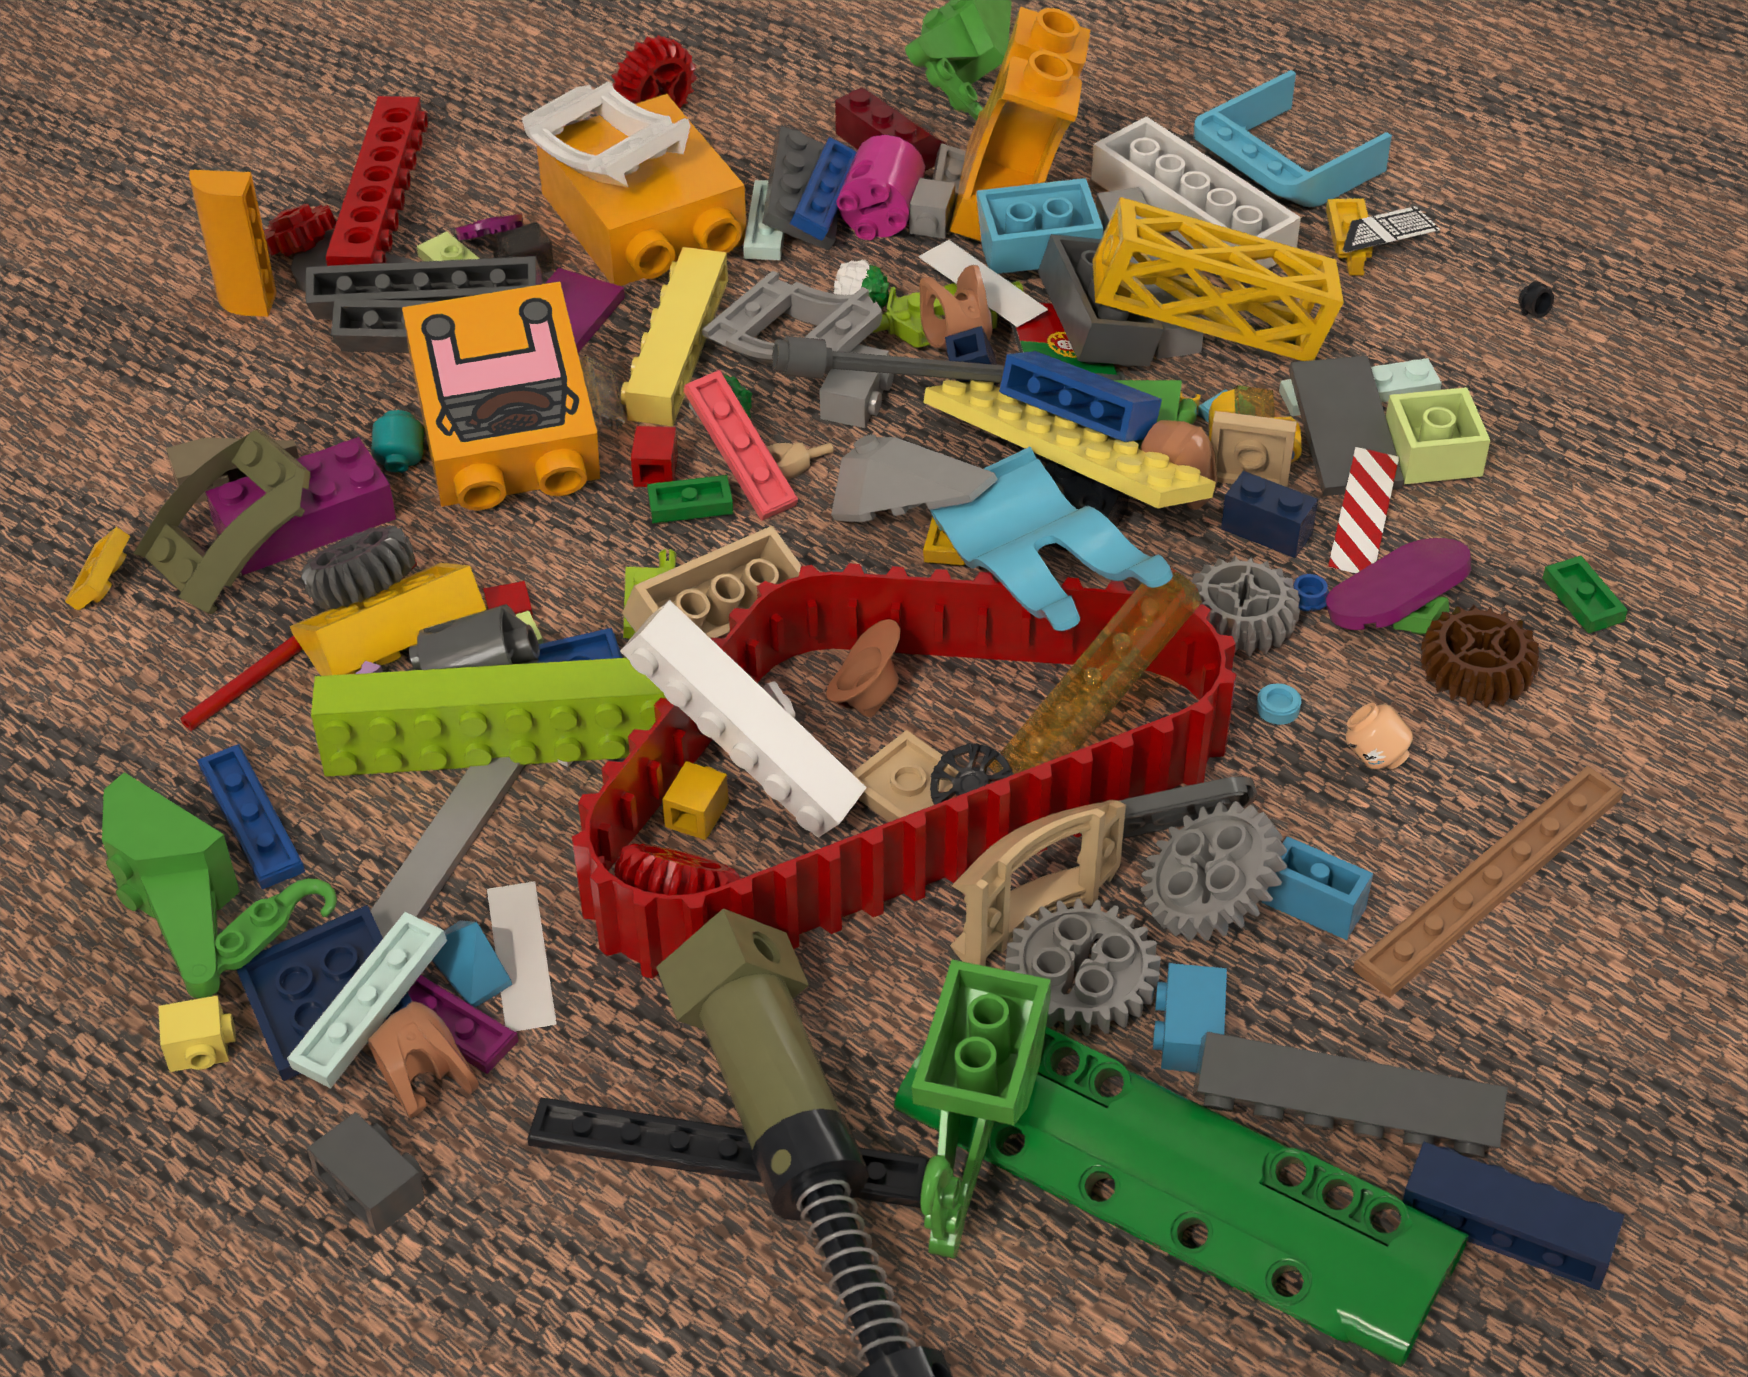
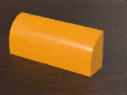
M190 170L189 179L219 304L233 314L269 317L277 291L252 173Z

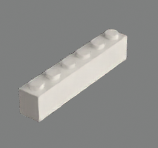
M667 601L654 612L620 650L630 660L635 670L646 675L664 693V696L670 703L683 710L697 724L699 730L704 735L712 738L720 745L737 766L745 769L763 786L764 791L771 798L778 800L796 817L801 827L810 831L815 836L820 837L839 825L867 788L672 601Z

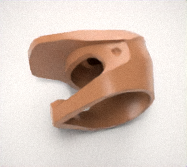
M969 265L962 271L957 280V291L954 296L942 287L934 277L920 279V318L925 337L933 347L947 350L945 337L979 326L983 327L990 341L993 328L992 318L978 265ZM936 298L943 307L945 319H939L935 316L934 301Z
M1160 420L1153 425L1147 433L1140 450L1146 453L1157 452L1165 454L1169 457V462L1178 466L1185 465L1197 468L1201 471V476L1213 480L1217 484L1215 453L1209 437L1201 427L1185 421ZM1211 498L1185 504L1193 510H1198Z
M412 1001L403 1009L393 1013L368 1039L369 1047L382 1075L409 1118L420 1114L427 1106L425 1098L414 1093L411 1086L413 1079L420 1074L428 1073L434 1075L439 1080L446 1075L454 1079L469 1094H472L479 1087V1082L474 1072L456 1046L449 1028L432 1009L422 1003Z

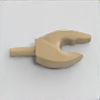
M777 443L767 446L786 480L795 478L809 469L810 459L834 452L831 443L807 450L803 443Z

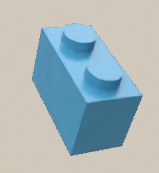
M1287 836L1282 843L1286 847L1287 852L1281 856L1287 868L1275 872L1282 881V884L1280 886L1268 887L1267 892L1273 900L1271 902L1262 901L1261 903L1348 940L1366 910L1373 873Z
M1169 963L1167 982L1157 981L1155 1011H1164V1021H1155L1153 1050L1162 1051L1161 1069L1196 1072L1203 1035L1206 1032L1224 1035L1227 968Z

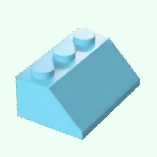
M1086 178L977 190L976 198L982 250L987 266L997 274L1039 269L1051 234L1102 239L1103 226Z

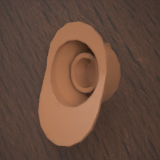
M890 619L880 621L860 636L841 669L827 687L826 695L829 701L834 703L847 702L866 717L874 716L897 688L899 681L895 666L891 660L900 640V627L896 621Z

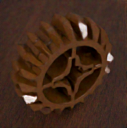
M1474 604L1470 610L1465 611L1461 607L1456 606L1452 614L1442 612L1440 618L1432 621L1430 627H1428L1426 635L1422 639L1420 649L1422 651L1420 658L1421 668L1425 670L1426 681L1435 682L1437 692L1449 690L1451 701L1460 696L1466 699L1468 707L1474 700L1481 701L1485 708L1489 706L1492 700L1503 707L1509 698L1518 701L1523 691H1528L1529 687L1533 684L1534 676L1537 675L1540 663L1538 661L1539 643L1534 641L1532 630L1523 628L1522 620L1511 621L1509 619L1508 611L1497 614L1493 612L1491 606L1487 611L1479 610Z

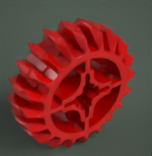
M660 35L655 38L647 36L644 43H635L632 52L625 51L626 58L623 62H617L619 70L611 75L615 80L613 87L620 95L633 104L665 94L673 100L679 109L683 104H689L687 101L688 94L694 92L691 84L697 79L693 73L696 65L693 63L692 55L689 54L688 50L683 48L674 39L671 40Z
M633 843L622 847L620 858H617L614 868L615 877L625 884L645 892L664 895L695 894L741 879L733 868L718 863L716 860H710L672 848H663L656 845L650 846L643 843L640 845Z

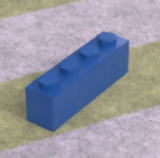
M1037 351L1007 354L999 393L1123 442L1145 439L1149 430L1157 423L1162 402L1161 398Z

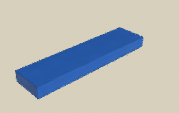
M828 138L789 224L823 241L838 209L837 198L857 151L833 138Z
M240 744L198 759L199 769L261 889L263 890L304 873L303 862Z

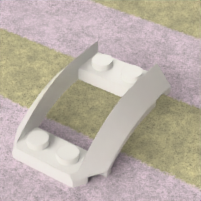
M606 82L596 89H592L591 85L576 87L522 117L527 136L551 156L588 178L628 187L624 175L637 171L639 164L647 159L660 157L666 152L684 154L690 130L688 119L684 118L674 124L670 116L655 114L640 108L620 95L614 89L612 82ZM594 109L614 128L627 135L628 138L595 156L567 145L554 135L561 133L564 130L563 126L571 121H579L591 115L590 111Z

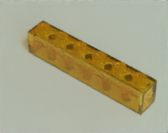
M1171 566L1173 577L1166 584L1151 588L1141 583L1000 752L1010 764L1014 774L1081 748L1201 604L1202 601L1197 586ZM996 759L988 766L993 774L1003 770V767Z

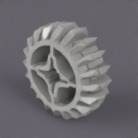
M1234 555L1231 562L1228 563L1218 558L1214 566L1204 564L1202 571L1194 574L1185 594V605L1191 607L1204 604L1210 608L1209 623L1213 625L1216 632L1220 635L1233 636L1236 644L1235 653L1238 649L1245 650L1249 657L1255 648H1258L1264 654H1267L1271 645L1280 648L1285 638L1291 637L1296 622L1299 620L1300 608L1298 607L1300 598L1298 590L1294 589L1293 579L1284 577L1282 568L1271 570L1268 561L1262 564L1254 563L1252 556L1248 561H1239Z

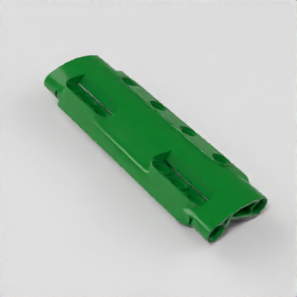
M1048 1027L1045 1029L1040 1066L1028 1108L1015 1125L994 1122L983 1158L991 1164L1341 1342L1348 1344L1350 1341L1399 1367H1402L1406 1362L1445 1278H1449L1453 1274L1469 1235L1404 1204L1395 1195L1302 1150L1292 1147L1288 1148L1126 1069L1120 1062ZM923 1046L900 1085L895 1098L894 1108L898 1112L939 1132L941 1110L913 1104L911 1087L922 1056ZM1069 1055L1079 1056L1080 1063L1074 1073L1066 1076L1058 1074V1064L1064 1057ZM1113 1076L1122 1077L1124 1085L1119 1094L1114 1097H1104L1101 1095V1086L1106 1079ZM961 1114L957 1146L970 1152L978 1122L977 1117ZM1013 1134H1023L1025 1136L1023 1149L1013 1156L1004 1155L1003 1145L1005 1140ZM1296 1163L1305 1167V1179L1299 1185L1288 1187L1280 1183L1279 1176L1285 1166ZM1103 1178L1113 1179L1115 1181L1113 1195L1106 1201H1094L1091 1193L1094 1184ZM1337 1186H1344L1353 1191L1352 1202L1348 1207L1341 1210L1331 1209L1326 1205L1325 1201L1328 1192ZM1383 1209L1395 1210L1401 1216L1400 1225L1391 1233H1381L1373 1228L1374 1216ZM1193 1224L1205 1225L1208 1230L1205 1243L1198 1248L1190 1249L1185 1247L1182 1240L1184 1231ZM1287 1271H1295L1303 1276L1302 1289L1298 1294L1291 1297H1284L1276 1292L1277 1279Z

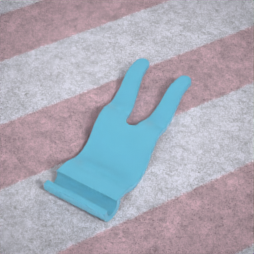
M1031 447L983 468L994 472L998 480L974 501L930 510L939 530H944L954 549L967 566L972 569L979 566L986 568L1028 612L1039 619L1046 617L1057 631L1067 630L1076 626L1080 622V616L1072 597L1064 592L1038 554V550L1047 544L1057 543L1091 570L1110 580L1122 581L1129 577H1134L1147 587L1154 588L1166 584L1173 577L1170 566L1161 555L1148 556L1141 552L1101 512L1090 506H1085L1081 509H1076L1061 493L1040 460L1036 459Z

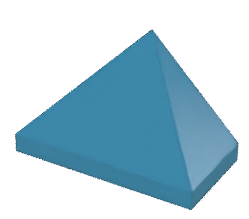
M460 920L444 930L447 942L432 959V962L466 1003L477 1007L512 985L509 975L477 922Z

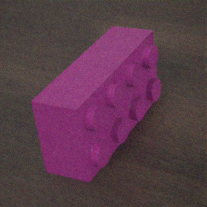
M360 437L296 459L311 472L308 489L302 488L300 506L305 512L302 517L294 516L283 524L259 547L241 570L242 576L341 540L342 538L352 536L356 532L360 533L368 528H374L396 519L390 484ZM248 476L205 491L213 525L218 534L220 535L243 511L266 494Z

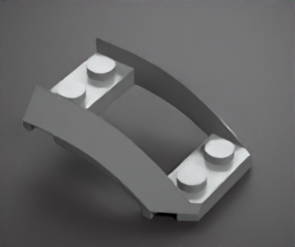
M771 271L702 329V335L744 357L772 366L774 343L754 337L782 313L817 326L804 338L825 339L827 348H832V351L850 352L880 326L882 310L877 302L873 303L869 297V290L864 287L854 295L833 294L811 288L797 281L790 285L779 280V273Z

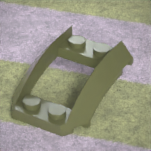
M255 429L205 462L175 490L152 521L133 554L145 557L181 591L178 596L179 598L206 613L213 614L217 610L214 602L223 587L232 586L243 567L259 547L294 516L302 517L305 512L300 506L302 488L308 489L311 472L264 431ZM236 465L266 494L231 522L205 553L178 526L204 491L221 475Z

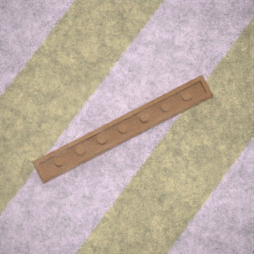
M1586 766L1359 957L1354 963L1353 971L1387 997L1391 998L1622 799L1624 790L1589 766Z

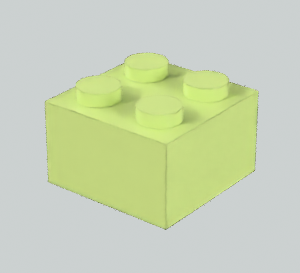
M1467 387L1389 395L1386 420L1396 455L1399 456L1398 461L1404 484L1483 476L1490 438Z

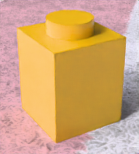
M686 761L662 799L665 827L707 840L729 803L727 774L719 772L712 767H703Z

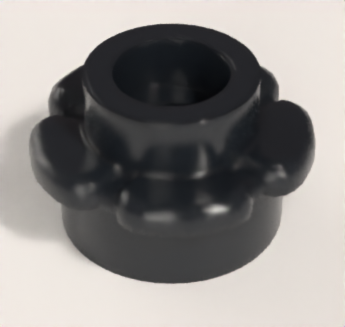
M1535 281L1523 288L1518 299L1519 307L1522 308V315L1530 314L1541 318L1548 314L1554 303V294L1548 289L1546 284Z

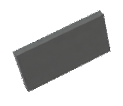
M1368 356L1290 363L1289 374L1322 496L1343 495L1346 491L1355 447L1397 456ZM1399 461L1392 490L1402 489L1404 482Z

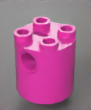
M880 135L869 138L857 150L837 198V206L842 219L855 231L858 238L872 240L875 236L890 237L905 228L909 219L910 201L919 179L924 178L925 164L922 156L912 144L900 137Z

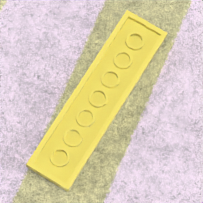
M943 381V385L926 387L923 403L1025 449L1031 447L1033 452L1153 507L1163 508L1213 498L1216 482L1201 476L1199 469L1185 465L1178 466L1169 462V457L1165 454L1157 452L1146 453L1138 448L1139 444L1135 441L1123 442L999 393L1000 388L994 386V382Z

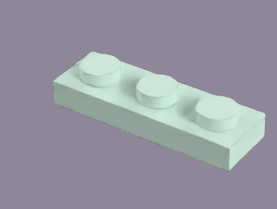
M755 180L743 246L744 259L781 260L785 233L762 224L768 180Z

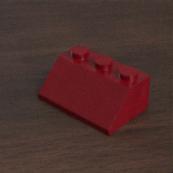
M863 87L835 100L836 135L857 150L863 142L874 136L890 135L900 137L912 144L921 154L925 164V171L935 167L941 143L949 145L893 105Z

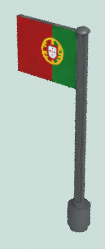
M1039 302L1048 310L1019 327L1011 323L1019 353L1037 351L1111 380H1125L1122 373H1116L1114 364H1088L1078 361L1052 303ZM786 336L784 340L776 339L772 353L773 371H780L783 376L822 379L825 371L830 372L831 369L1001 383L1005 366L832 351V348H827L825 339Z

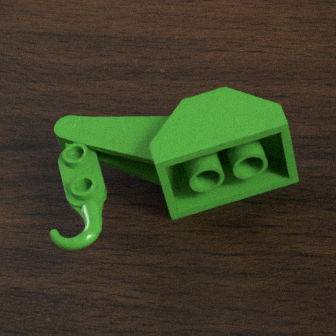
M950 0L941 8H934L925 15L922 22L921 36L905 46V52L909 60L917 67L927 68L925 74L930 84L935 88L940 87L947 94L949 102L955 110L969 113L975 121H977L980 111L984 108L978 102H975L978 96L971 84L1000 66L1003 62L1009 44L1012 5L1010 0Z
M125 772L104 789L102 841L108 856L106 865L114 875L118 886L116 890L117 897L128 909L136 911L139 908L151 917L156 918L184 981L186 990L193 998L200 999L214 995L220 987V974L225 970L242 968L286 928L295 905L305 896L318 894L324 897L325 905L321 910L323 917H328L335 909L337 896L332 886L320 879L307 878L294 882L275 896L256 901L218 934L217 910L224 907L240 892L224 834Z
M951 960L911 1087L913 1104L941 1110L938 1153L931 1157L927 1163L922 1182L920 1203L921 1212L925 1215L924 1227L931 1229L928 1247L930 1254L952 1259L956 1258L961 1243L966 1214L994 1122L1015 1125L1028 1108L1040 1066L1051 998L1050 979ZM961 1114L978 1118L962 1182L960 1178L953 1176Z

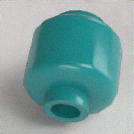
M391 410L373 423L371 455L386 470L390 472H405L409 466H414L422 460L424 427L419 420L415 419L413 414L403 410Z

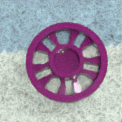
M518 213L503 217H491L455 227L454 229L458 240L483 237L487 234H497L523 227V215Z

